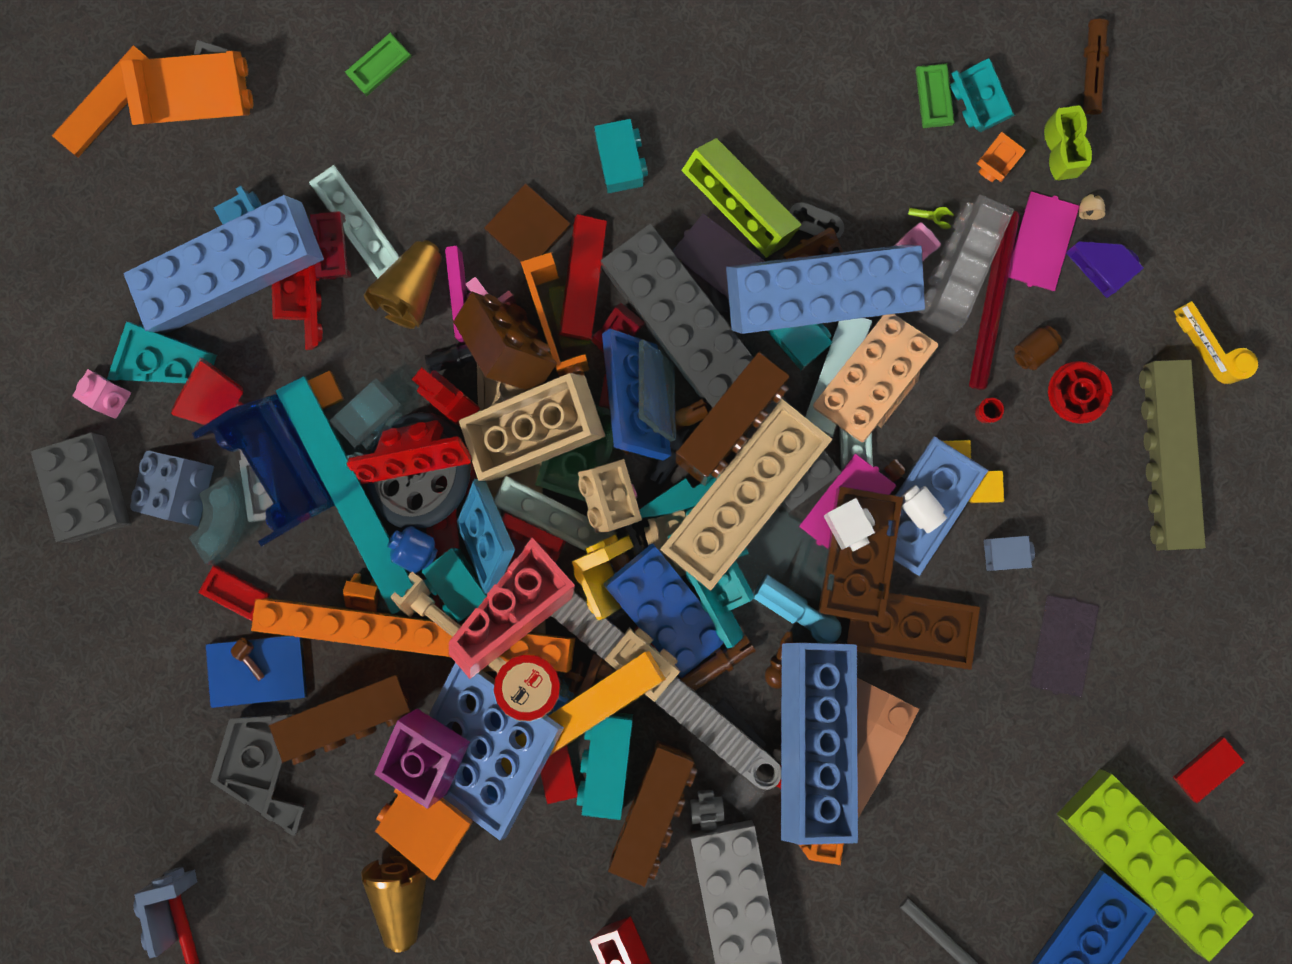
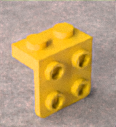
M616 534L585 548L587 554L572 561L575 578L582 585L587 596L588 608L597 620L605 619L622 608L603 583L614 575L609 560L634 547L629 535L619 540Z

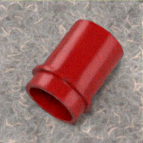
M993 397L984 399L975 410L976 418L982 423L996 422L1004 414L1003 403ZM990 404L995 409V416L993 418L986 416L984 405Z

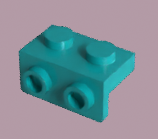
M989 58L961 73L958 70L951 73L955 82L951 83L950 86L956 99H963L966 110L962 111V114L969 128L974 126L977 131L982 132L1015 116Z

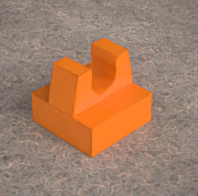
M355 573L350 581H346L343 589L345 606L347 608L377 612L380 591L374 579L372 578V582L369 585L361 584V574Z

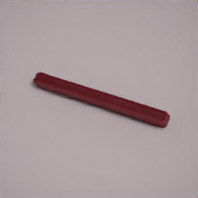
M1005 210L1000 218L969 381V387L977 390H984L988 386L1020 216L1017 211Z

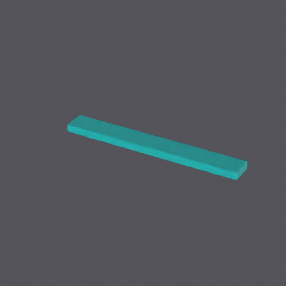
M303 376L277 389L276 393L393 615L401 610L391 599V595L396 592L403 598L405 592L413 586V583L408 577L407 570L391 561V548L387 547L390 538L361 482L356 477L354 471H351L347 466L348 457L307 378Z

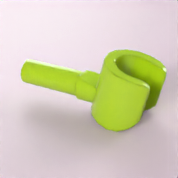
M939 207L935 211L910 208L908 212L910 216L933 220L943 229H949L951 225L947 222H940L941 217L947 214L954 216L946 207Z

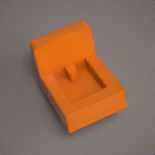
M1001 132L977 162L981 167L978 172L992 183L995 179L1002 182L1025 153L1026 149Z

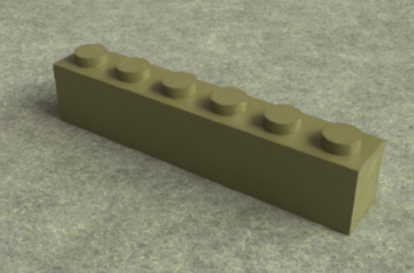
M1191 360L1153 361L1144 365L1139 375V384L1142 389H1145L1146 399L1142 403L1141 413L1143 419L1147 420L1148 432L1144 434V447L1150 454V463L1146 466V477L1149 482H1152V494L1148 498L1149 511L1154 513L1155 526H1152L1150 530L1151 541L1153 544H1156L1157 551L1204 549L1206 547Z

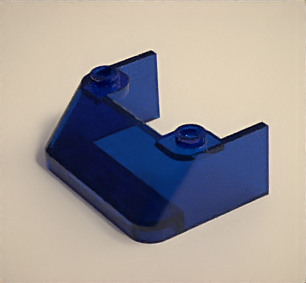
M278 395L267 396L231 408L192 433L195 439L214 433L217 443L223 449L230 452L241 450L272 500L273 504L266 509V523L274 532L258 541L261 547L335 506Z

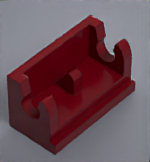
M341 211L310 214L311 227L324 260L315 264L316 278L324 280H336V277L351 278V271L347 268L343 227V223L346 222L345 215Z

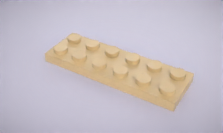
M782 399L660 550L711 591L833 439Z

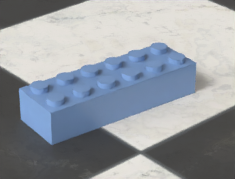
M283 195L123 274L145 331L166 334L324 260L302 202Z
M899 245L726 266L731 327L733 331L742 334L925 310L922 246Z
M782 644L781 840L798 845L858 843L857 645Z

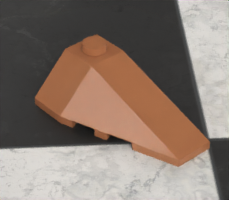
M857 678L858 818L903 743L919 711L918 708Z

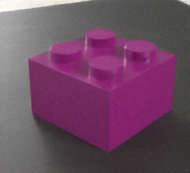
M417 708L397 720L374 775L428 809L447 795L470 741Z

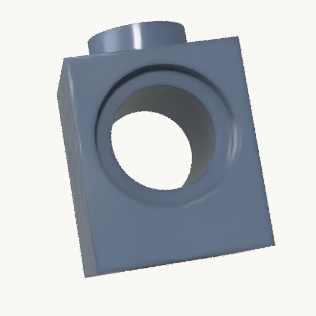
M1029 536L984 540L987 571L1032 568L1031 561L1035 559V549L1033 543L1029 542Z

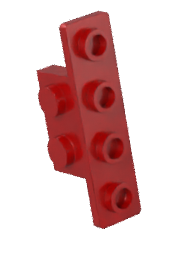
M315 264L272 284L273 319L304 320L305 350H313L317 347L318 342L322 341L323 335L322 325L317 323V312L321 310V294L316 293V281L318 282L320 278H316Z
M438 420L383 431L375 453L351 457L346 464L351 471H354L361 484L470 464L472 457L460 437L456 436L440 440L443 427Z

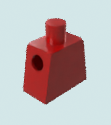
M200 357L175 401L171 414L222 430L229 418L246 426L254 409L239 402L243 394V387L207 360Z

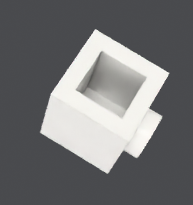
M857 498L824 515L841 550L850 546L853 552L870 543L867 537L875 533L872 528L875 526V521L867 508L862 510Z

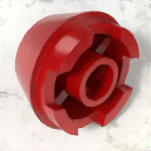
M1083 361L1070 362L1061 366L1051 377L1048 386V397L1054 411L1066 421L1077 424L1089 423L1098 419L1106 411L1112 395V385L1108 375L1095 365Z

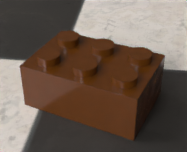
M472 291L453 320V323L484 376L526 391L543 385L557 363L549 352L550 348L538 336L537 328L527 319L526 311L517 304L511 303L507 305L502 303L493 295L485 294L483 296Z

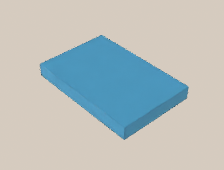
M474 479L457 520V526L483 591L487 594L505 574L515 548L486 481Z

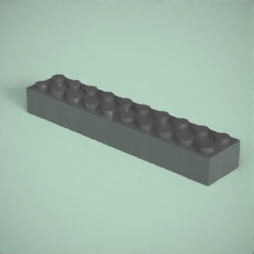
M649 224L601 260V267L637 316L645 322L644 325L701 399L704 398L711 411L752 361L753 356L652 224ZM772 401L766 411L770 414L778 403ZM752 426L745 436L750 439L758 428ZM825 450L781 503L787 513L841 474V471Z

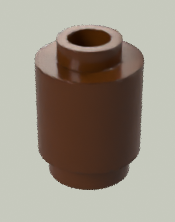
M1046 325L1043 328H1037L1015 346L1014 351L1016 354L1014 358L1022 368L1036 370L1059 351L1062 339L1058 332L1050 326Z

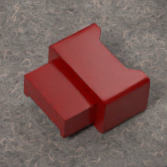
M421 367L412 378L419 385L417 392L459 427L458 420L475 414L480 410V407L436 370L429 374Z

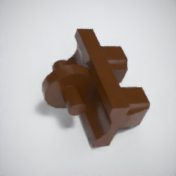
M829 227L809 240H800L798 246L783 254V258L792 259L841 253L843 251L835 230Z
M593 654L586 676L584 672L587 663L583 661L578 662L575 671L565 672L564 676L572 679L568 688L570 692L577 693L580 683H583L578 694L579 696L596 685L599 679L603 680L617 670L598 654Z

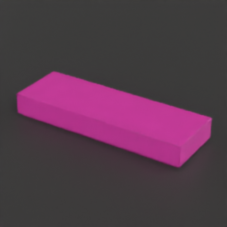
M457 246L446 247L445 249L453 320L468 299L466 297L467 289L463 254ZM454 324L455 338L461 344H465Z

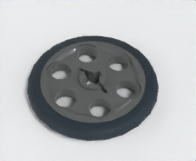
M418 412L403 416L384 430L438 420L443 427L440 440L458 436L467 448L465 439L458 428L445 417L434 413ZM381 434L372 446L370 454L375 453ZM471 463L424 472L420 475L413 474L366 483L371 502L379 514L389 523L402 529L409 526L416 527L417 529L428 528L446 519L463 499L470 481ZM441 476H445L447 487L443 492L439 493L436 490V482ZM397 480L399 482V491L391 497L388 491L389 485L392 481ZM420 493L423 497V504L418 510H414L412 499L416 494Z

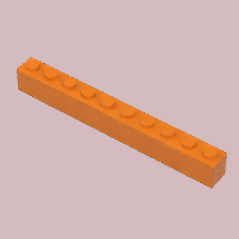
M270 598L255 599L251 631L446 657H450L449 641L452 638L451 635L431 619ZM529 632L499 657L507 662L511 658L521 655H535L548 661L556 671L568 672L572 670L576 638Z

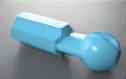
M768 574L765 575L753 593L755 600L792 624L798 622L810 630L817 642L831 644L840 637L842 627L835 616L818 613L817 610L808 605L805 598Z

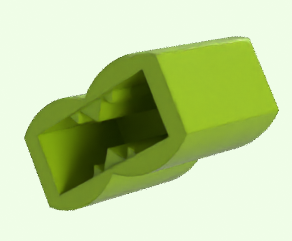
M1080 105L1058 108L1045 124V140L1051 150L1049 167L1055 180L1078 178L1091 164L1092 150L1089 141L1085 137L1087 120Z

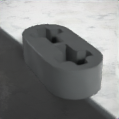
M803 202L796 203L790 208L789 212L792 215L793 213L799 214L802 210L806 212L805 217L814 221V224L803 221L797 233L812 238L825 230L823 227L818 226L817 223L827 226L829 222L835 224L834 229L838 231L836 233L838 240L844 232L843 221L835 214Z

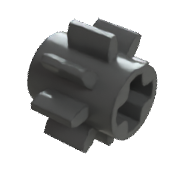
M713 789L698 791V799H690L692 824L701 823V831L717 830L716 822L724 821L722 796L714 797Z

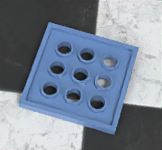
M455 662L429 716L451 730L454 722L459 723L462 728L461 736L470 741V744L448 793L443 798L498 840H503L509 834L564 727L547 715L531 722L517 721L506 715L497 704L495 698V679L483 670L469 679ZM468 694L472 695L476 700L474 711L469 710L467 707L466 698ZM493 712H496L501 718L499 729H496L491 724L490 717ZM517 730L523 731L526 735L527 742L524 747H521L516 742L515 735ZM479 739L484 741L487 746L485 756L480 755L477 751L476 744ZM503 757L509 759L512 764L510 775L502 770L501 761ZM464 767H468L473 774L471 783L466 782L463 778L462 772ZM489 785L494 786L497 790L498 798L496 802L488 797L487 788Z

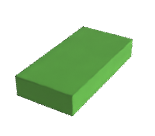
M390 32L345 73L367 97L412 56Z
M947 64L918 66L915 70L923 128L953 125L955 122Z

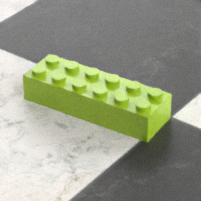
M1099 769L1057 813L1195 953L1208 962L1254 916L1113 774Z

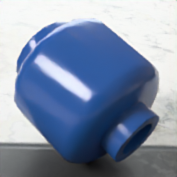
M413 526L406 527L402 532L396 530L387 547L391 548V561L403 569L414 573L428 567L434 561L438 551L435 548L434 538Z

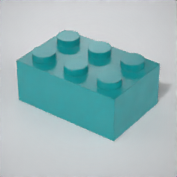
M616 712L585 732L584 740H590L589 749H584L580 772L586 773V781H580L577 795V805L583 806L582 816L621 820L633 714Z

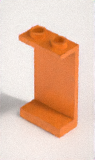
M240 51L144 60H120L132 125L250 115V109L253 108V96L250 89H247L245 77L248 76V65L246 59L241 56Z
M552 253L522 261L523 271L551 355L557 363L555 367L558 376L561 377L568 373L585 376L584 372L589 370L585 354L560 362L536 289V285L559 278Z

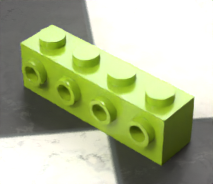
M717 138L696 148L681 170L766 258L787 245L802 225Z

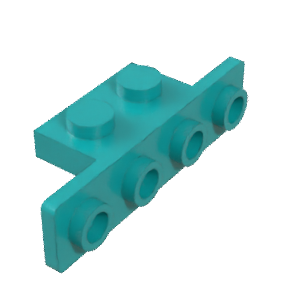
M736 560L711 591L685 571L687 580L694 586L700 597L703 609L712 619L718 637L728 649L734 647L743 639L744 634L731 610L755 598Z

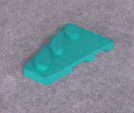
M126 322L107 380L186 383L200 357L214 366L217 355L162 333L145 331L144 326L136 323Z

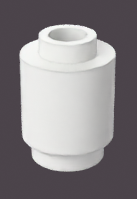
M914 485L901 496L904 500L902 502V509L919 529L923 528L926 533H930L947 519V516L943 513L945 509L926 486L919 489L917 485Z

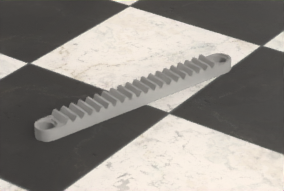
M575 591L573 592L572 599L551 615L603 659L625 635L623 631L607 618L597 620L595 615L589 610L587 601ZM676 676L655 702L755 786L765 790L777 786L781 780V767L775 758ZM764 763L770 764L774 768L772 778L766 781L758 779L756 775L757 768Z

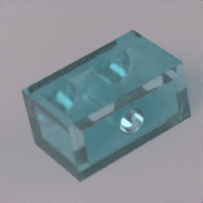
M375 378L329 421L354 448L360 451L364 448L369 450L379 441V434L386 427L391 428L403 417L402 413L406 408L381 381Z

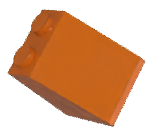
M395 788L394 793L398 796L392 805L386 803L377 816L376 820L381 823L375 832L435 881L473 823V820L444 798L427 809Z

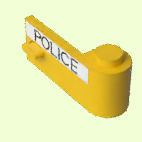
M1193 301L1174 310L1178 324L1183 332L1188 334L1213 376L1219 382L1232 384L1255 374L1258 368L1256 355L1246 348H1238L1225 353Z

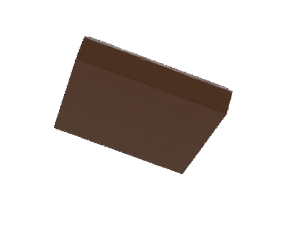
M525 183L484 229L516 259L522 262L546 254L571 227V224Z

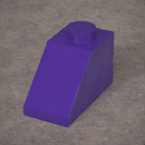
M1079 241L1066 251V254L1106 298L1117 292L1144 268L1139 263L1138 256L1132 250L1126 249L1122 244Z

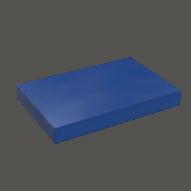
M281 636L248 640L254 645V649L249 656L265 676L259 681L243 661L241 662L232 656L231 649L237 641L206 645L211 708L307 697L303 640L301 637Z

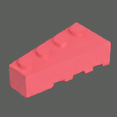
M533 538L527 543L519 557L515 558L507 568V572L499 582L487 593V597L479 607L475 608L449 641L450 657L469 679L572 599L575 585Z

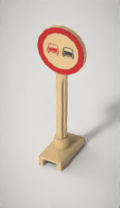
M411 572L408 577L413 586L405 592L403 598L394 592L391 595V599L407 616L411 617L415 611L422 617L426 615L453 637L461 626L434 605L435 601L429 597L431 592L424 581L414 572ZM521 655L511 658L507 662L498 657L488 665L497 672L494 694L497 704L506 715L517 721L531 722L543 718L554 708L559 698L560 682L556 670L548 661L535 655Z

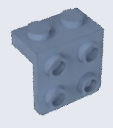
M146 451L140 462L136 486L131 495V510L169 521L199 526L214 466L153 451Z
M179 867L163 873L164 876L152 880L151 884L134 894V912L140 918L142 926L141 943L144 950H147L149 958L158 957L177 941L168 899L176 898L197 883L195 870L184 872V868Z

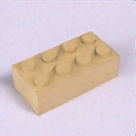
M568 373L458 420L468 451L472 457L471 460L478 481L499 480L605 437L585 376Z

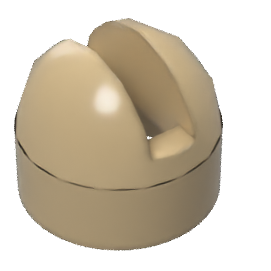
M1089 194L1081 200L1079 206V217L1081 219L1098 220L1105 216V203L1102 197L1099 195L1094 197L1093 194ZM1093 210L1090 216L1087 215L1086 211Z

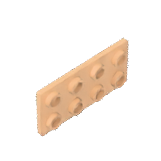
M895 314L883 315L814 402L813 408L860 442H865L877 425L880 428L883 427L918 382L920 370L937 350L938 343Z

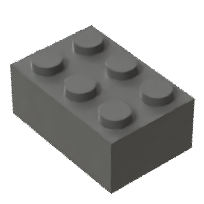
M91 432L30 451L56 542L73 543L131 525L106 436Z

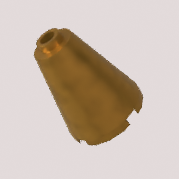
M427 240L423 242L416 241L367 289L364 294L365 301L375 311L380 307L390 314L385 316L386 319L408 329H414L415 326L418 328L423 321L442 260L439 248Z
M405 856L390 857L395 863L379 865V860H376L365 866L361 874L362 882L385 947L393 952H404L409 950L417 941L427 875Z

